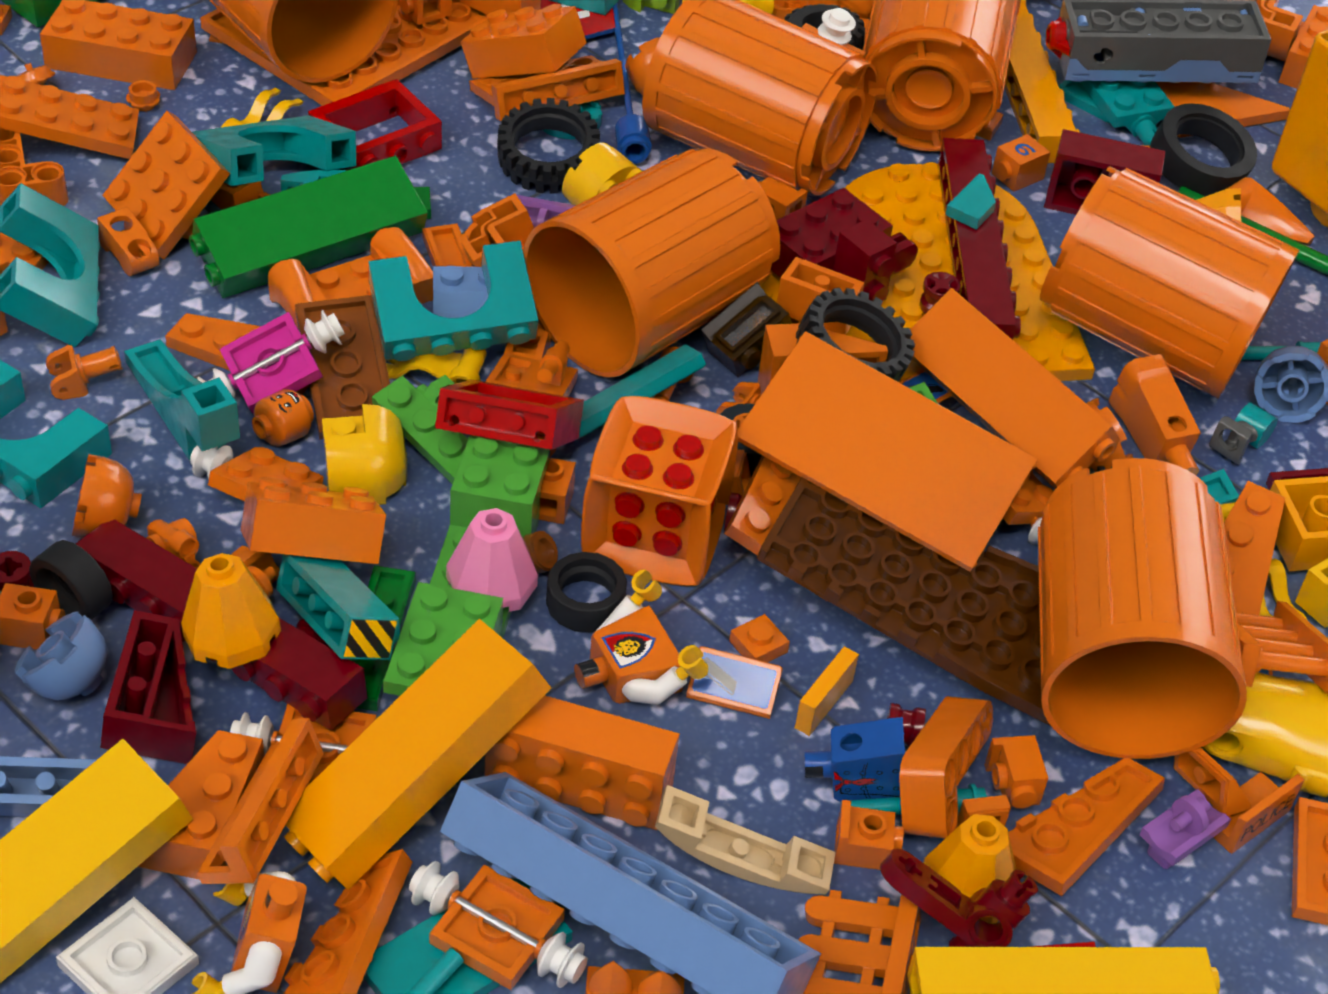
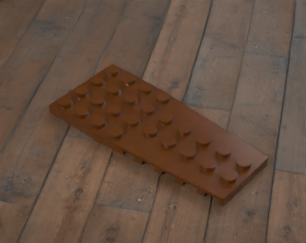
M800 479L763 542L757 556L758 561L980 691L1050 725L1044 716L1041 702L1039 572L1037 565L989 545L986 551H983L979 557L977 566L969 572L808 480Z

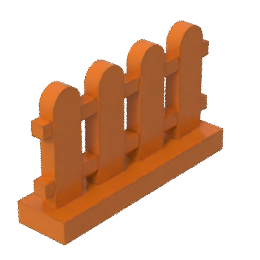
M830 890L829 896L817 895L807 900L805 904L806 920L809 924L821 927L822 929L820 935L807 934L798 940L820 952L821 956L803 994L908 993L909 981L907 973L914 949L917 946L922 920L921 908L902 894L899 907L891 906L890 898L878 896L877 903L843 899L842 891ZM835 930L870 935L869 941L861 942L834 938ZM883 937L892 938L891 946L882 945ZM826 969L861 974L860 983L825 978ZM875 977L884 978L883 986L874 985Z

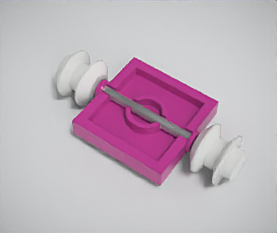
M321 310L322 319L314 323L308 318L305 319L304 330L307 336L305 333L301 335L294 319L287 312L220 348L231 373L227 377L223 371L213 368V378L210 380L220 377L234 399L236 393L234 388H239L248 408L254 414L255 405L262 398L283 389H290L296 392L322 378L323 375L310 352V349H312L310 343H312L316 350L325 354L327 353V343L335 341L342 345L339 337L344 335L345 332L334 313L327 316L324 310ZM197 377V380L200 382H207L201 377Z

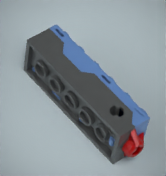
M1063 0L1059 18L1049 23L1046 29L1047 48L1059 58L1064 79L1075 82L1258 83L1271 42L1270 34L1256 1Z

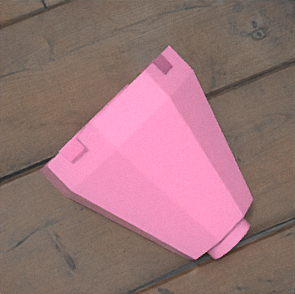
M498 508L478 512L469 524L446 565V578L452 588L503 598V608L509 607V612L520 610L538 584L536 568L513 515Z

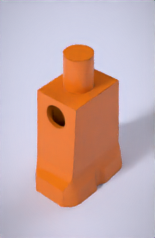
M1161 354L1133 359L1122 369L1117 379L1118 384L1113 388L1108 403L1126 425L1144 458L1178 465L1197 475L1199 468L1191 455V451L1201 432L1171 374L1165 358Z

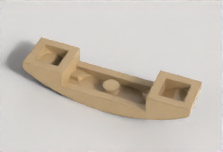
M669 785L664 788L655 827L686 853L718 870L760 885L807 894L826 895L829 891L836 852L797 836H793L787 844H784L707 813L710 803L707 800Z

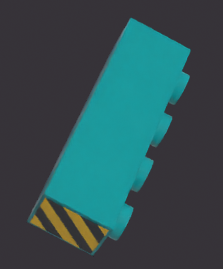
M283 554L276 589L341 659H391L393 645L398 641L400 635L399 618L341 560Z

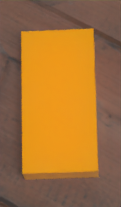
M844 646L799 702L795 723L797 730L810 736L853 682L858 653Z

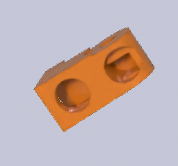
M128 207L97 217L100 245L106 252H112L128 276L136 275L159 265V256L154 243ZM124 221V230L116 231L111 226L115 222Z

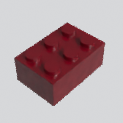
M1063 129L1044 208L1076 215L1101 174L1109 176V172L1106 171L1109 166L1119 171L1129 168L1160 183L1166 151Z
M843 187L777 219L780 234L779 259L772 263L771 271L781 278L795 257L833 270L840 231L868 219L890 237L893 225Z

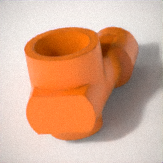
M180 518L171 523L157 519L147 526V539L198 569L200 562L195 559V555L199 549V541L192 524L186 518Z

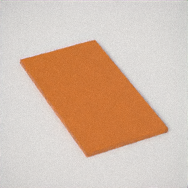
M806 331L800 336L796 346L740 427L737 428L738 442L969 572L977 566L979 557L1029 473L1036 467L1037 461L1036 457Z

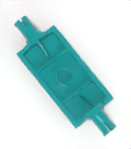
M1137 81L1080 82L1114 128L1126 126L1134 137L1138 136L1144 145H1151V140L1158 129L1156 124L1163 120L1166 114L1175 107L1154 81L1146 83Z

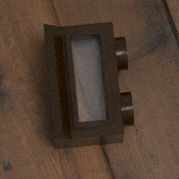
M756 282L701 330L708 352L735 376L740 377L745 371L757 366L761 360L765 325L792 323L789 313L770 298L758 282Z

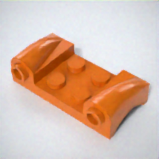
M397 227L383 228L371 239L370 255L312 274H309L301 261L297 259H288L276 263L268 273L269 298L272 303H279L286 313L289 312L298 327L295 304L372 295L369 284V261L407 256L414 292L421 304L433 300V271L402 229Z

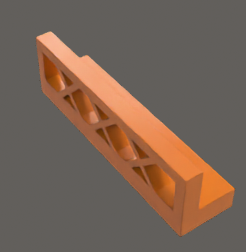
M309 718L292 719L278 745H270L197 872L202 884L255 882L324 755ZM225 861L228 864V866H221L222 863Z

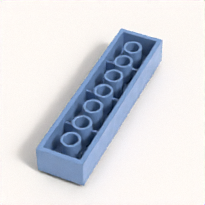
M507 772L461 781L440 830L442 834L454 840L453 844L458 850L469 855L483 857L493 863L492 869L502 876L520 879L531 886L530 891L535 896L546 901H556L570 909L569 914L575 920L587 925H597L610 933L609 938L615 944L623 948L639 950L651 958L650 963L657 969L666 973L681 975L692 982L691 987L699 994H803L821 956L820 952Z

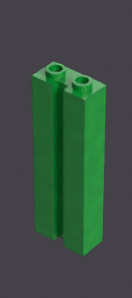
M392 156L195 218L193 220L192 235H189V243L196 257L201 256L203 262H207L208 265L204 266L206 278L211 287H217L223 299L268 284L270 269L276 263L283 260L297 259L301 261L306 271L370 250L371 239L383 228H400L408 237L422 233V228L425 227L428 212L397 156Z

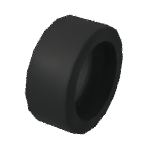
M66 540L55 542L31 561L29 571L34 586L57 590L60 609L65 610V615L78 612L81 616L85 615L92 620L111 604L113 599L112 587L105 572L91 555L75 543Z
M579 552L569 554L558 560L549 571L546 605L549 613L560 625L573 631L595 632L625 598L627 588L626 576L623 569L613 559L599 553ZM589 581L604 586L611 592V595L599 602L583 603L568 598L562 592V589L574 582Z

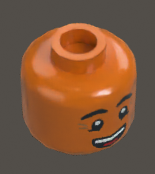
M283 389L262 398L256 403L254 417L252 418L253 430L260 439H264L270 445L276 447L284 446L309 433L311 422L314 419L313 408L309 400L302 394H298L294 390Z

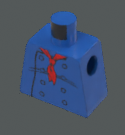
M903 717L833 727L831 729V751L805 752V777L832 778L834 799L839 802L842 800L900 797L899 773L901 761L905 754Z

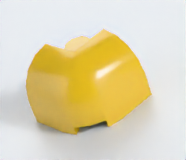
M362 404V416L322 419L328 491L343 492L344 487L362 488L368 490L369 496H373L377 503L382 505L386 504V498L399 491L402 485L406 486L407 453L404 433L400 419L391 410L379 405Z

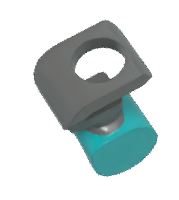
M1250 402L1244 406L1235 420L1228 416L1220 419L1209 446L1239 465L1248 444L1256 449L1261 447L1273 433L1278 419ZM1224 429H1230V435L1224 442L1223 431Z

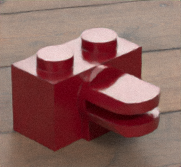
M866 219L839 232L833 271L864 282L863 292L869 293L868 300L873 301L877 297L884 301L888 295L890 277L912 265L917 256L918 247L913 241L908 240L903 233L899 232L889 237L871 221Z

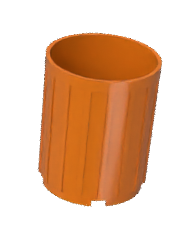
M209 0L280 70L296 80L309 83L337 79L363 64L385 39L393 23L398 0Z
M685 0L665 27L651 58L643 89V116L646 124L652 130L696 149L718 150L737 160L738 164L735 166L764 179L771 177L791 186L797 191L804 188L809 193L818 196L826 193L835 185V181L831 180L830 177L837 168L846 171L863 140L877 95L869 92L870 81L877 83L878 73L876 67L868 63L861 53L740 0Z
M874 0L863 51L866 52L864 59L874 65L878 73L877 83L870 81L869 92L877 95L870 119L871 124L879 132L883 129L888 135L891 134L896 137L897 144L920 151H940L943 138L975 139L978 132L990 125V121L1001 106L1021 0Z
M689 149L548 219L531 231L526 240L523 254L537 316L545 330L551 335L555 344L560 340H564L569 344L570 350L567 356L578 366L602 377L620 376L710 322L756 282L762 286L773 274L770 271L772 263L777 261L780 255V234L777 220L769 199L753 176L746 180L734 168L738 164L737 160L718 150Z
M1109 166L1106 170L1109 172V176L1101 174L1070 225L1059 247L1062 250L1055 267L1051 265L1047 273L1039 299L1051 306L1052 313L1138 358L1161 354L1165 358L1173 376L1219 399L1267 314L1300 250L1129 168L1119 171Z
M1126 458L1112 460V468L1090 474V470L1085 468L1067 478L1051 494L1043 510L1040 527H1038L1041 702L1044 716L1051 727L1070 743L1090 752L1116 758H1164L1187 753L1215 741L1236 724L1244 711L1247 701L1226 528L1223 522L1220 503L1214 500L1208 493L1207 485L1195 474L1178 465L1154 459Z

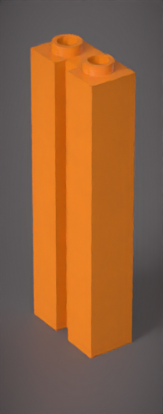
M953 288L910 329L912 333L910 339L914 340L915 343L912 361L930 375L997 437L1036 457L1037 461L1034 470L1055 489L1073 474L1088 468L1094 461L1098 463L1099 461L1107 460L1116 450L1117 444L1121 440L1110 423Z

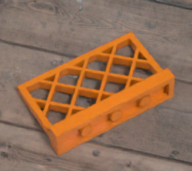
M592 55L570 59L556 72L488 77L469 81L470 91L494 106L495 117L499 121H502L505 115L509 116V111L514 107L520 110L521 103L527 101L532 106L534 99H541L542 104H547V98H555V104L559 105L562 99L568 101L569 106H573L574 104L578 105L625 94L622 61L618 59L601 61Z

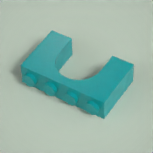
M310 115L192 132L230 172L224 183L231 186L264 181L263 161L265 160L298 161L325 171L356 166V131Z
M20 183L0 206V232L44 256L56 269L60 278L16 257L0 275V310L76 347L85 336H91L99 324V317L97 316V302L100 296L98 291V276L100 273V267L98 266V252L100 250V242H98L99 225Z
M521 241L483 245L481 266L488 299L476 312L460 318L441 317L422 306L414 292L407 256L369 261V284L385 360L407 361L419 355L433 353L434 355L442 356L450 354L454 350L467 348L483 350L495 344L510 343L518 345L526 343L530 339H536L539 320Z
M0 360L1 419L26 401L21 372ZM78 407L50 429L35 437L22 440L0 438V483L11 489L13 494L19 499H26L39 508L44 507L84 476L88 454L106 458L112 454L108 425Z

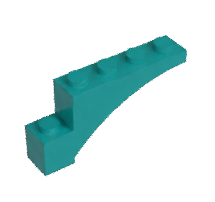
M161 339L124 351L126 364L189 460L192 451L197 445L203 452L217 446L219 449L226 445V443L240 438L237 402L220 377L204 383L200 382L180 365Z

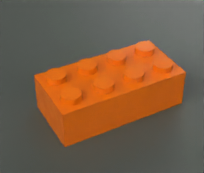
M62 0L40 33L44 64H47L50 69L129 83L146 80L153 82L158 88L169 90L177 88L197 53L194 19L181 17L177 14L151 12L142 8L134 9L116 6L112 3Z
M544 695L485 754V776L507 772L557 802L581 808L590 814H602L623 820L635 827L643 826L658 830L655 824L664 788L667 785L673 787L680 733Z

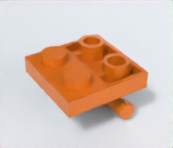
M560 340L554 347H550L546 351L541 361L504 353L485 382L568 397L576 384L578 369L567 367V354L570 346L566 341Z

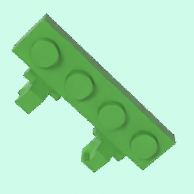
M402 375L373 395L372 404L391 410L401 421L404 437L453 484L468 439L462 433L436 429L435 423L440 388L455 383L444 375L431 382L428 387L422 384L416 389Z

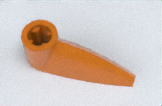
M1245 177L1226 188H1241L1242 216L1293 240L1308 245L1312 243L1315 236L1282 202L1254 179Z

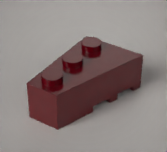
M134 610L103 715L100 748L109 750L121 739H124L141 756L188 764L193 758L196 727L191 712V695L186 680V663L179 619Z

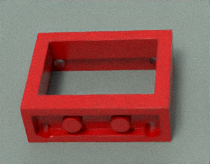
M398 79L308 111L310 116L354 131L362 130L396 116H400L409 125L357 145L356 166L341 168L340 170L348 171L392 156H397L400 163L404 164L442 149V121Z
M471 379L440 388L435 428L553 450L579 439L584 400ZM537 433H544V439L540 440Z

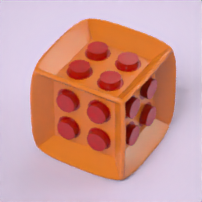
M624 396L619 398L605 422L591 462L590 477L585 488L582 507V552L599 553L613 559L626 575L634 576L640 570H647L652 575L651 581L657 580L660 583L679 586L699 585L705 578L712 562L724 523L726 502L732 488L738 448V429L736 423L725 416L708 410L666 400L642 396Z

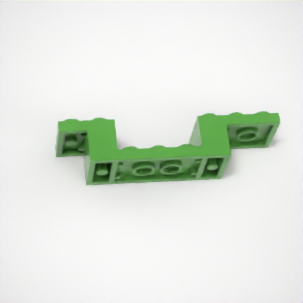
M474 435L469 436L450 490V526L430 584L422 582L417 584L383 681L384 693L402 695L479 618L502 638L504 637L511 612H509V607L503 608V598L452 588L446 578V565L469 524L479 511L498 508L512 514L522 537L536 532L540 516L541 485L550 460V449Z

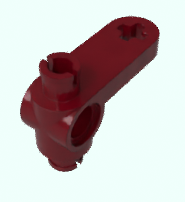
M893 849L880 864V871L883 877L895 890L956 934L949 941V947H1007L1012 940L1013 931L1030 913L1027 901L1038 892L1036 883L1029 875L1023 882L1020 881L1025 872L1018 869L1013 870L1006 881L995 879L986 888H982L971 897H968L926 864L903 849ZM985 916H990L996 918L1000 922L994 924L987 923L983 921L981 918Z

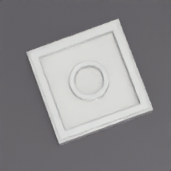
M135 897L56 956L58 967L86 994H163L199 965L198 955Z

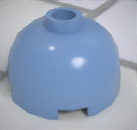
M1286 346L1274 350L1263 359L1255 374L1254 394L1258 405L1269 414L1277 415L1278 421L1299 423L1314 418L1316 412L1322 409L1326 402H1328V366L1317 352L1304 346Z
M72 612L46 628L45 631L50 637L36 651L29 645L17 662L15 673L29 689L41 697L51 700H65L79 694L86 696L93 692L102 682L103 677L100 674L105 668L108 654L105 638L85 615L81 616L78 612Z

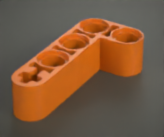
M0 128V206L20 183L65 206L68 202V191L63 166L53 161L25 164L20 133Z
M946 696L905 752L899 773L902 827H904L905 834L945 839L957 828V786L991 734L993 705L990 700Z

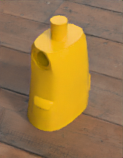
M1259 672L1255 673L1253 687H1246L1247 701L1241 717L1229 731L1215 741L1203 746V748L1218 758L1286 782L1299 774L1305 779L1300 791L1326 798L1328 796V694L1314 681L1276 677Z

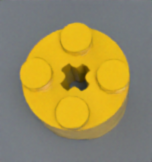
M597 143L586 149L579 156L582 162L576 170L572 167L569 168L563 181L562 193L572 205H578L643 171L608 143Z

